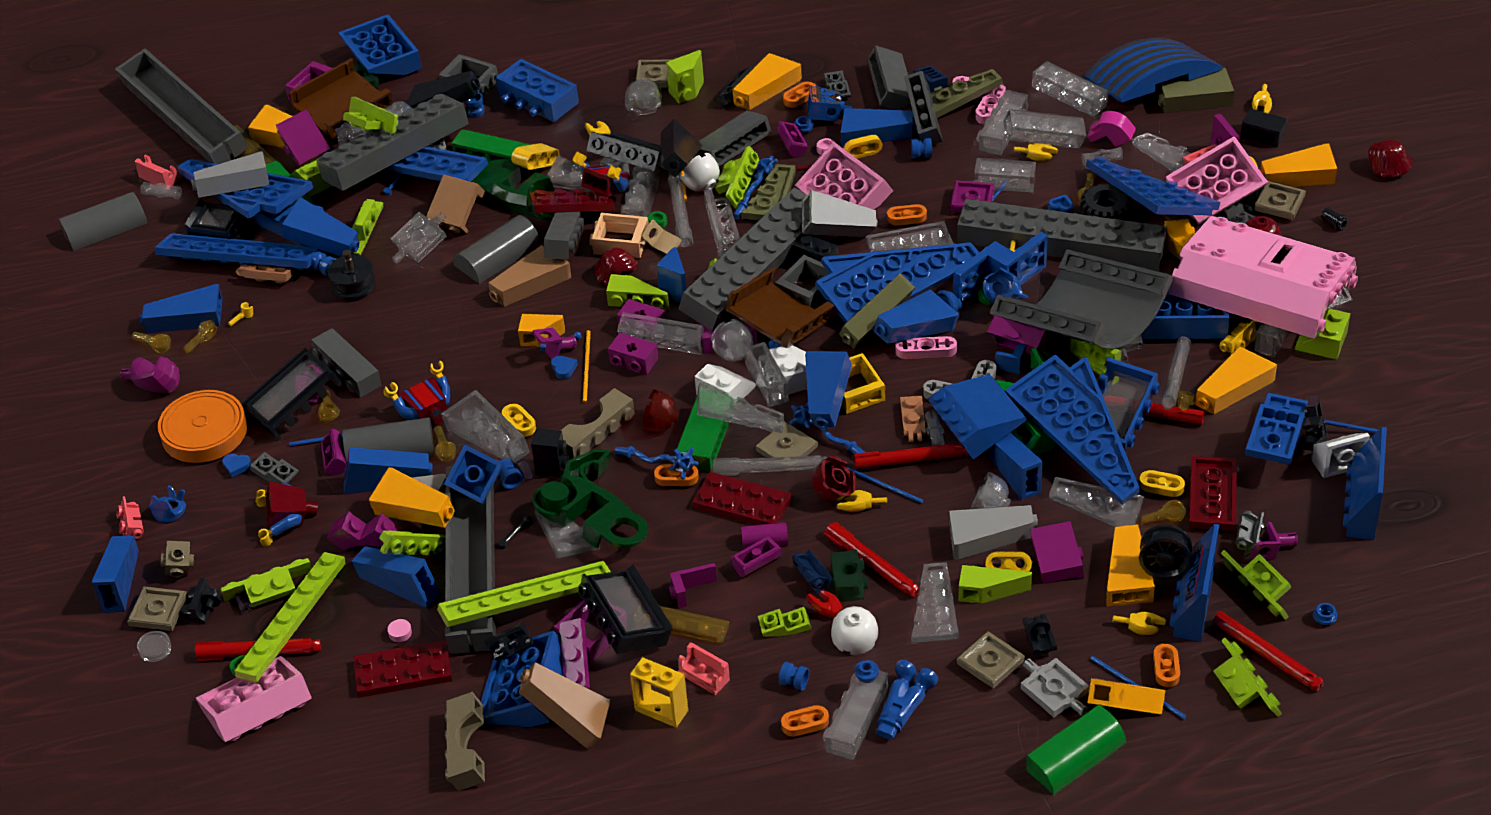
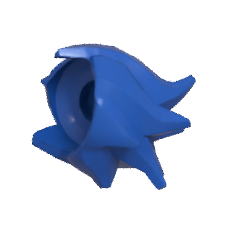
M1003 268L984 278L983 291L992 304H994L997 295L1017 300L1028 298V295L1022 293L1018 278Z

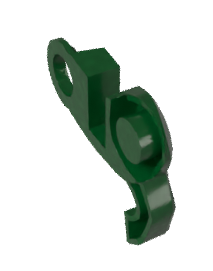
M502 158L487 161L488 165L471 181L477 183L485 191L482 198L476 197L475 200H483L502 209L533 216L544 221H552L555 212L535 213L529 201V193H535L536 190L555 191L551 177L535 172L516 190L514 188L522 181L520 166L513 164L510 159Z
M593 449L567 461L560 482H548L539 487L533 493L532 502L536 511L544 518L564 527L587 509L594 512L593 515L584 521L582 538L596 549L599 548L601 537L608 544L615 547L629 548L637 546L647 537L648 525L640 515L633 513L615 495L587 478V476L599 478L609 467L611 451ZM626 524L634 527L638 533L629 538H622L614 535L610 529Z

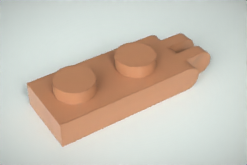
M258 264L241 265L236 270L237 275L252 278L259 282L273 280L275 283H286L294 275L293 268L291 267L278 268L277 266L270 265L265 267L258 266Z
M922 396L900 397L904 437L908 436L909 443L914 442L913 436H917L918 442H922V436L926 435Z

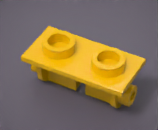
M1252 320L1250 323H1239L1231 332V335H1228L1220 342V350L1230 352L1232 355L1239 347L1245 349L1257 336L1255 320Z

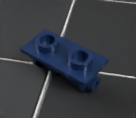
M808 549L805 554L798 552L793 555V564L815 592L819 595L820 591H825L834 578L813 552Z

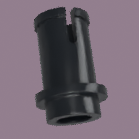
M1329 207L1323 210L1321 218L1334 225L1335 229L1342 230L1347 226L1348 219L1344 214L1340 215Z

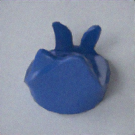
M168 485L169 496L158 499L153 495L149 509L154 519L161 523H172L178 520L186 510V503L183 500L185 490H180L177 496L175 490ZM168 501L176 502L178 506L172 509Z

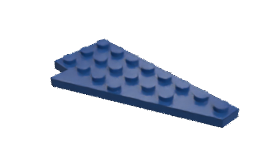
M1095 157L1094 160L1087 159L1086 167L1155 214L1212 216L1213 210H1219V201L1189 191L1186 188L1178 187L1177 182L1161 181L1142 174L1141 170L1128 169L1106 161V158Z
M189 159L179 165L178 170L179 174L191 181L195 179V171L218 164ZM267 173L269 185L213 196L222 201L224 205L230 206L250 219L260 211L270 212L271 214L280 213L299 197L305 196L307 192L313 189L312 181Z
M970 242L823 257L820 263L828 271L829 275L817 280L815 286L828 302L835 305L833 309L846 324L898 274L901 273L915 287L908 299L910 300L952 278L953 272L958 267L964 265L979 252Z
M1054 355L1005 389V393L1012 402L1118 502L1123 505L1139 493V485L1087 357L1082 358L1069 367L1057 355Z

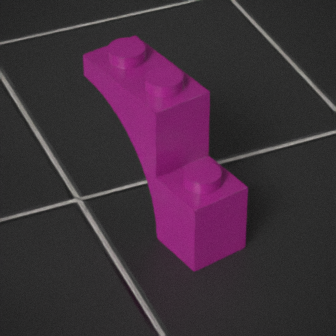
M348 511L333 522L327 539L345 551L356 546L382 547L384 542L379 537L383 531H407L382 513L366 524Z

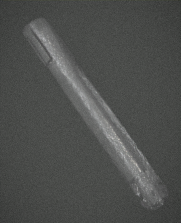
M670 174L668 181L676 221V234L682 240L680 246H692L694 242L692 231L689 227L682 182L679 179L680 174L676 178Z
M1180 337L1176 344L1162 397L1164 409L1170 410L1177 401L1191 346V341L1187 337Z
M827 456L739 459L738 457L714 458L713 472L731 476L739 475V473L814 470Z

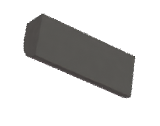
M875 45L867 61L880 106L890 109H902L909 106L911 102L904 79L905 76H908L902 54Z
M745 111L701 139L699 142L702 144V147L695 156L700 155L702 158L706 156L704 153H709L716 160L718 166H721L744 151L745 147L752 146L772 133L767 116Z
M134 192L59 219L63 234L73 251L148 224L143 208Z

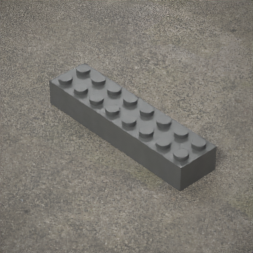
M444 94L435 95L433 99L420 103L418 107L405 111L402 115L398 116L395 134H390L381 129H373V132L359 135L353 141L340 145L339 148L332 152L324 153L322 157L316 159L322 180L343 191L466 126L469 123L464 104Z

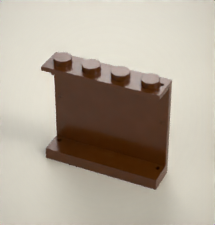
M352 58L289 92L292 106L299 113L307 110L317 128L330 140L354 128L350 125V122L343 120L344 112H349L351 97H357L385 110L393 106L391 91L385 88L379 92L355 71Z
M773 267L767 272L764 271L757 278L754 277L749 283L743 284L739 289L731 291L727 297L728 303L725 310L782 347L789 348L827 323L835 305L827 301L816 309L811 308L771 282L776 268Z

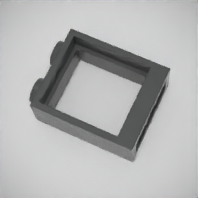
M459 54L439 74V79L472 70L474 75L480 77L478 92L484 96L496 84L495 77L498 76L496 65Z
M803 255L775 282V285L814 309L824 299V296L816 286L808 291L795 285V283L805 273L818 279L829 275V273L819 261Z

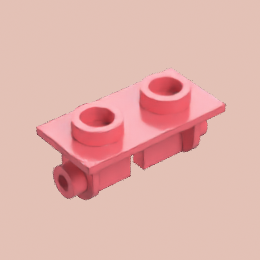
M123 496L121 505H118L116 510L117 519H120L119 533L123 534V536H134L135 539H139L144 533L142 520H140L139 505L135 502L126 503L125 496Z

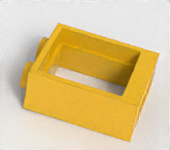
M861 353L850 357L852 367L849 377L861 373L868 385L844 393L841 407L846 414L885 401V384L864 354Z
M642 657L630 674L635 711L677 728L688 712L685 675ZM651 685L669 692L670 697L651 690Z

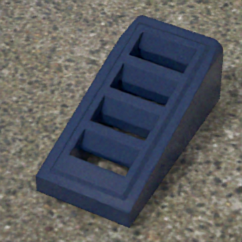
M932 65L914 70V73L923 71L930 93L935 92L934 88L941 86L944 89L948 87L946 75Z

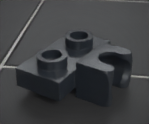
M1311 396L1308 404L1304 407L1306 418L1303 420L1302 429H1306V444H1318L1326 441L1328 432L1319 396Z

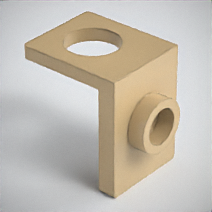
M654 220L649 223L641 235L653 248L665 254L672 248L678 247L682 241L679 237L663 230ZM656 228L655 235L649 238L650 231Z

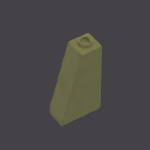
M1226 68L1192 80L1183 79L1161 86V94H1158L1159 106H1162L1164 113L1233 106L1234 89Z
M901 273L898 274L843 326L839 333L842 340L853 349L874 332L873 329L878 315L908 301L915 287Z

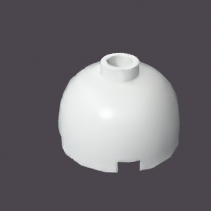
M704 153L706 156L702 158L700 155L693 158L683 169L684 175L680 174V179L689 189L701 192L711 190L716 186L720 170L718 163L709 153Z
M853 606L840 611L832 623L831 637L834 645L843 652L845 650L851 652L852 655L863 654L871 650L878 637V626L875 617L862 607Z

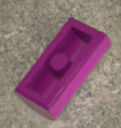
M779 121L776 130L792 157L802 156L807 151L808 145L798 127L794 123Z
M332 428L321 441L325 473L338 475L345 471L346 460L342 434L340 431Z
M786 522L741 527L743 550L767 536L779 546H788Z
M767 536L731 556L733 567L741 577H745L782 556V548Z

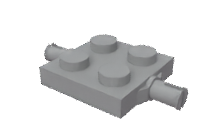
M1030 658L1025 660L1023 667L1028 669L1031 675L1021 682V689L1053 717L1070 707L1080 715L1086 713L1088 708L1079 699L1089 693L1090 686L1057 658L1042 666L1036 665Z

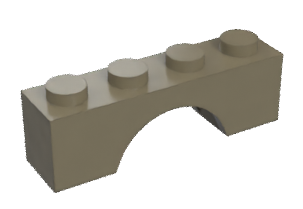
M614 388L600 399L601 415L597 420L585 425L568 424L561 431L563 440H566L565 455L571 460L589 452L607 436L615 432L622 424L630 420L635 415L633 399Z
M473 692L447 700V711H445L447 730H445L447 769H445V776L447 781L452 783L458 791L485 782L484 761L474 749H467V743L471 735L484 724L483 704Z

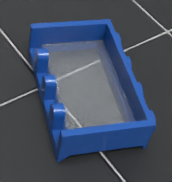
M1108 357L1105 375L1101 374L1099 377V388L1126 453L1128 448H1132L1135 443V433L1137 430H1141L1144 423L1143 415L1145 412L1148 413L1152 405L1151 398L1153 395H1157L1160 383H1158V373Z

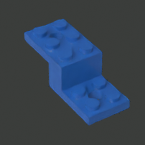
M1040 232L1023 246L1017 248L1015 252L996 241L953 272V294L960 298L962 304H964L978 293L979 288L983 286L984 278L992 273H996L1000 268L1014 274L1018 278L1020 285H1022L1046 267L1048 235Z
M1267 393L1264 404H1260L1245 455L1290 465L1294 452L1297 453L1304 431L1302 429L1305 416L1304 407L1308 404V401Z

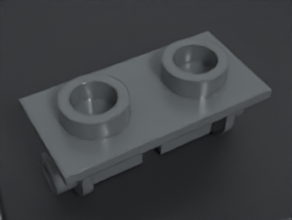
M1247 510L1240 516V528L1237 532L1235 544L1238 549L1245 550V558L1252 552L1255 543L1261 542L1259 536L1264 527L1262 522L1264 512L1256 516Z

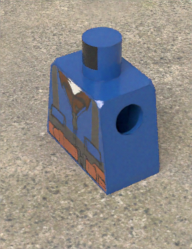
M810 86L807 100L808 119L837 121L840 112L844 113V108L851 109L852 103L841 101V93L839 91Z

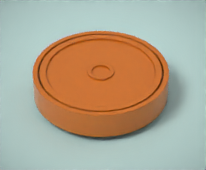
M201 390L181 396L169 404L159 418L158 432L162 445L170 456L184 462L203 463L219 459L238 447L246 435L247 421L241 403L234 396L218 390Z

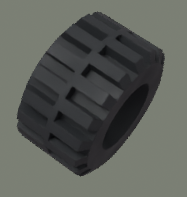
M1097 184V186H1091L1089 189H1086L1084 194H1082L1080 215L1130 221L1132 198L1113 185Z

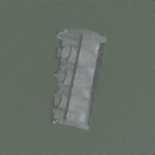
M474 390L441 413L448 431L501 459L509 458L516 463L530 453L525 437L477 390Z

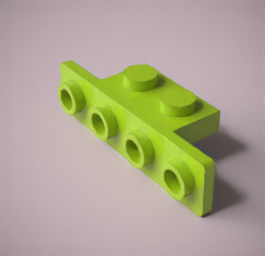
M351 97L349 112H344L343 120L350 122V125L353 127H361V130L365 132L381 129L390 134H395L398 125V115L357 97Z
M750 146L745 147L740 159L730 160L724 165L715 187L719 194L726 192V197L735 209L738 208V202L743 201L759 161L757 153Z
M372 199L364 201L352 227L357 232L358 241L360 242L358 251L353 254H362L382 211L383 202H377Z
M383 531L379 537L384 542L380 549V552L383 554L437 556L443 551L446 543V535Z
M1223 550L1221 554L1225 560L1222 563L1231 572L1236 570L1239 573L1237 578L1244 586L1251 585L1254 588L1252 593L1259 601L1262 602L1265 599L1269 603L1267 608L1275 617L1281 615L1285 620L1289 618L1276 601L1292 587L1290 583L1260 554L1242 568Z
M308 558L304 560L298 559L289 565L274 567L269 572L260 575L254 574L239 582H230L221 588L224 601H229L247 594L251 606L255 607L293 594L295 586L292 579L309 573L311 570L310 561Z
M1223 638L1221 641L1232 657L1215 669L1214 673L1237 706L1242 709L1258 696H1261L1267 706L1279 717L1282 713L1278 709L1280 703L1272 693L1268 695L1265 691L1268 687L1259 675L1255 677L1253 671L1256 669L1247 658L1243 660L1240 656L1243 651L1235 641L1230 643L1226 638Z

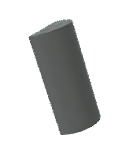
M518 215L454 255L453 263L455 267L480 284L540 246V237L532 223L525 217Z
M430 417L343 430L346 462L349 447L428 453L429 458L435 457Z

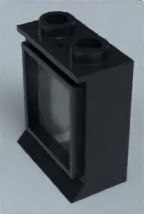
M200 198L186 220L185 227L188 235L239 239L243 228L248 224L249 218H246L230 206L206 203Z

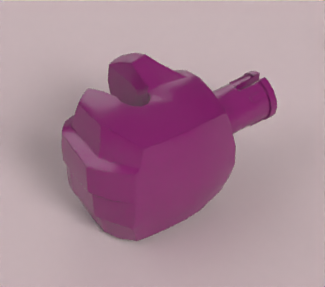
M137 357L133 360L131 368H122V372H120V377L123 381L132 380L138 388L151 393L170 394L177 388L180 380L179 368L167 357H158L156 365L144 358Z

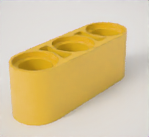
M542 143L521 146L513 151L511 161L513 164L528 170L553 166L558 161L559 150Z

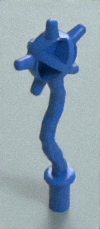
M773 156L758 161L757 173L754 175L756 180L746 190L743 202H738V208L733 214L735 219L739 220L741 218V212L744 208L747 209L748 207L747 204L752 191L757 188L764 176L769 175L778 159L773 160Z
M808 402L805 406L802 405L800 407L792 405L794 419L789 424L798 423L805 425L806 429H809V423L813 424L809 415ZM827 427L820 428L828 441L846 446L848 453H866L857 446L855 441L850 442L834 437L827 430Z
M633 446L615 448L616 455L627 456L629 459L637 456L640 460L649 464L669 460L673 463V465L669 466V470L676 469L681 472V479H685L686 472H689L693 466H698L699 464L691 456L694 451L692 447L687 452H679L678 449H675L674 453L676 456L663 454L649 458L635 450Z

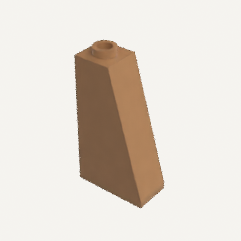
M541 245L488 283L489 295L494 302H498L504 307L569 280L571 278L570 263L563 259L544 258V246Z
M536 662L529 669H524L519 679V682H521L519 693L584 747L590 749L601 739L610 703L609 699Z

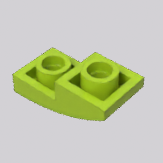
M805 607L782 614L780 609L758 616L762 634L766 637L787 636L811 630Z

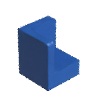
M1017 343L1013 354L997 351L995 354L996 369L1020 374L1025 362L1026 345Z

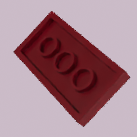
M558 189L554 192L536 190L535 193H529V201L535 213L614 211V202L611 197L594 191L575 189L574 192H566L565 190Z
M1191 456L1189 528L1210 529L1214 524H1218L1219 530L1236 531L1237 459Z
M710 472L693 501V508L754 525L780 523L792 501V493Z
M446 640L353 656L358 698L452 681Z

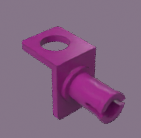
M554 328L536 329L532 332L540 344H546L545 352L551 360L559 356L560 350L575 349V345H577L574 336L560 337ZM540 334H547L548 338H543Z
M1267 522L1262 535L1264 542L1255 543L1250 558L1253 560L1259 555L1260 549L1267 547L1268 552L1260 555L1265 560L1276 559L1280 547L1297 546L1298 536L1296 532L1277 533L1272 522Z

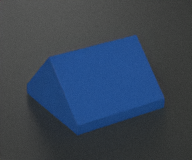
M675 247L657 264L659 289L668 293V299L680 303L683 292L687 288L685 272L677 247Z
M464 445L444 484L483 504L504 464Z

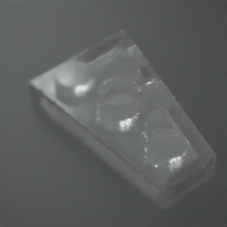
M1150 133L1133 138V146L1173 172L1184 166L1182 157L1191 154L1186 151V147L1181 145L1179 147L1171 146L1168 140Z
M557 156L547 176L551 177L553 186L570 190L583 189L585 191H592L581 186L583 172L579 168L580 166L570 160Z
M535 509L534 514L557 558L600 549V545L596 549L582 538L583 526L579 527L572 521L564 527L544 518Z

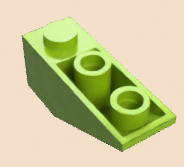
M611 274L606 290L608 306L623 307L628 299L663 310H669L667 292L633 276Z
M962 565L959 581V601L982 604L1031 590L1032 572Z

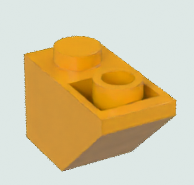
M522 314L518 329L520 346L540 347L539 341L532 334L533 330L554 328L559 335L564 334L563 315ZM540 334L543 338H548L547 334Z

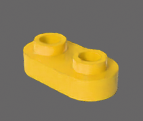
M869 135L848 141L843 149L858 159L877 154L882 149V142L877 135Z
M509 404L503 408V421L518 436L527 437L536 431L534 418L522 406Z
M1147 470L1140 475L1139 486L1145 492L1178 497L1184 492L1185 481L1178 475Z
M992 552L987 556L985 565L987 568L1029 572L1032 567V561L1029 555L1024 552ZM994 559L1001 560L1000 567L992 565ZM1018 559H1022L1025 562L1021 568L1016 566Z

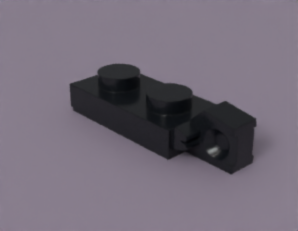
M752 67L739 71L719 91L720 93L715 99H717L721 107L732 101L733 89L753 70Z

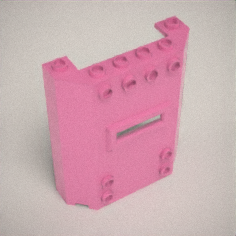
M1210 216L1182 248L1180 253L1181 262L1178 269L1175 268L1173 271V280L1168 294L1315 339L1318 333L1323 332L1325 329L1326 320H1324V315L1329 305L1334 304L1337 295L1340 296L1342 289L1343 293L1347 294L1351 288H1355L1358 276L1355 275L1357 266L1355 258L1346 253H1337L1248 227L1244 223L1228 221L1224 217Z

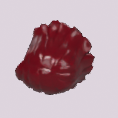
M1396 140L1374 143L1368 150L1374 174L1385 179L1402 176L1412 168L1413 160L1406 154L1405 147Z
M614 247L605 251L600 261L596 262L594 275L597 276L599 283L608 285L611 274L620 275L622 271L636 270L638 268V261L627 250Z

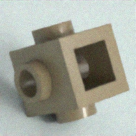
M167 541L166 553H161V567H165V575H170L174 578L188 576V569L193 568L194 554H189L190 542Z

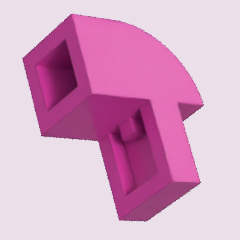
M1106 111L1102 113L1099 121L1094 122L1090 126L1087 138L1090 142L1107 136L1114 146L1117 147L1130 141L1136 128L1125 115L1115 111Z

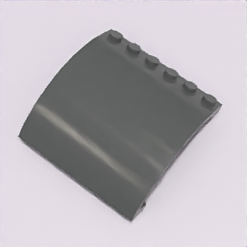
M1066 249L1055 281L1036 305L997 295L989 314L1096 346L1118 348L1136 339L1148 327L1160 309L1173 277L1170 274Z

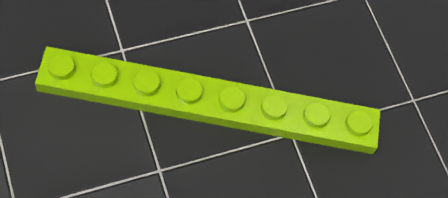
M327 552L322 554L235 669L236 678L255 683L259 681L346 564L345 557Z
M604 561L439 603L437 610L446 626L449 627L577 593L584 573L588 576L611 571Z

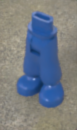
M899 660L896 663L894 669L898 679L894 680L890 687L888 697L877 721L879 726L876 729V734L893 740L894 736L901 732L914 710L924 700L925 691L936 686L938 676L934 671L922 668L916 677V668L911 662ZM916 678L915 685L910 687Z

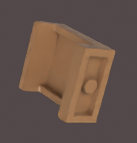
M443 174L426 218L435 228L443 229L445 227L455 234H460V232L467 234L468 229L465 227L475 199L476 197L482 198L485 191L477 183Z

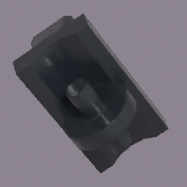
M200 578L197 586L190 587L188 598L191 600V603L183 605L182 614L188 620L195 618L199 624H205L212 607H218L221 604L222 598L217 593L218 590L211 588L206 578Z
M1046 614L1022 619L1030 646L1036 658L1049 657L1051 651L1057 650V644Z
M521 622L486 639L484 643L491 649L496 661H499L532 645L534 641L529 635L530 632L525 624Z

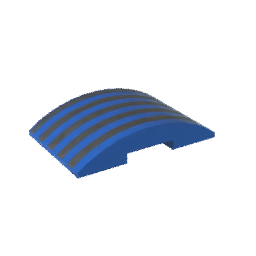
M1147 38L1130 42L1106 54L1086 72L1084 79L1120 102H1125L1155 92V84L1179 76L1192 80L1223 69L1220 64L1181 42L1167 38Z

